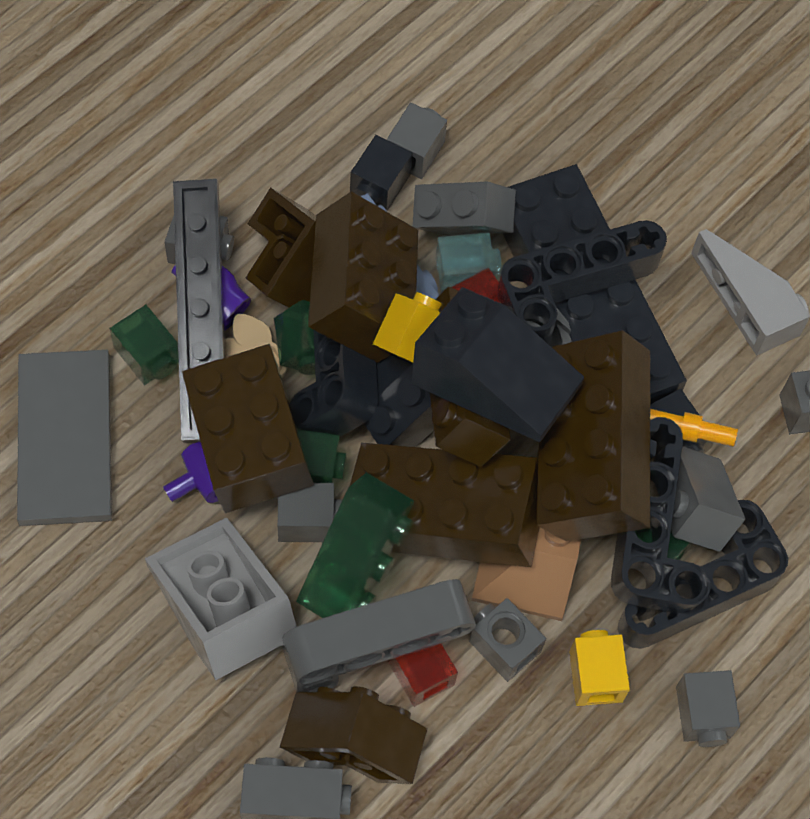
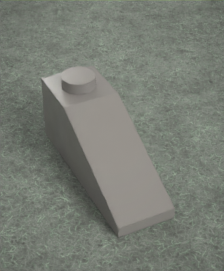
M709 230L700 231L691 254L756 356L799 337L810 318L808 306L804 298L794 292L787 280Z

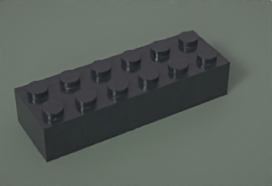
M577 164L508 186V188L516 190L513 233H503L514 257L610 230ZM594 258L599 263H610L604 258ZM560 269L552 270V271H553L554 273H556L557 275H561V276H567V275H569V274H568L566 271H564V270H560ZM636 279L555 303L557 309L569 322L571 329L569 336L572 342L623 330L650 350V405L679 389L683 391L687 379Z

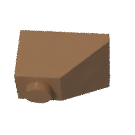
M540 527L532 566L523 567L480 562L471 601L483 604L492 603L497 607L508 598L523 613L562 621L578 559L581 539L566 542Z

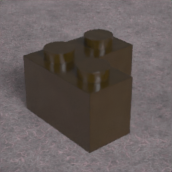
M270 187L247 223L266 238L268 243L245 278L267 297L303 315L310 305L316 215Z
M353 686L350 692H340L328 687H318L317 692H296L280 748L305 761L318 760L330 762L333 765L347 766L378 783L413 784L428 728L410 719L411 713L408 710L380 702L378 700L379 694L373 690Z

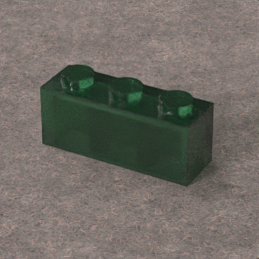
M367 472L348 487L296 602L322 618L374 603L377 596L371 593L376 581L381 583L385 579L395 559L389 556L394 543L398 546L402 543L413 524V520L407 516L415 501Z

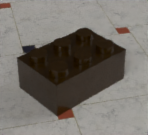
M352 191L316 214L308 327L377 363L392 355L393 353L373 345V342L395 294L397 293L413 299L416 294L419 230Z
M270 344L181 371L213 490L225 513L314 486L282 377Z

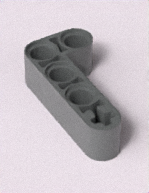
M452 579L297 626L283 635V652L296 692H317L318 687L333 689L337 686L339 675L459 638L470 633L477 625L460 580Z

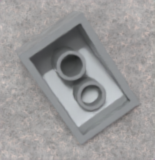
M227 517L145 558L150 572L193 648L215 680L282 646L283 635L297 627L288 596Z

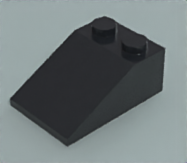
M464 287L458 291L415 342L412 385L538 442H541L584 381V376L505 305Z
M395 354L388 356L378 363L376 362L378 404L371 419L364 424L377 444L416 447L434 430L430 392L411 384L413 363Z

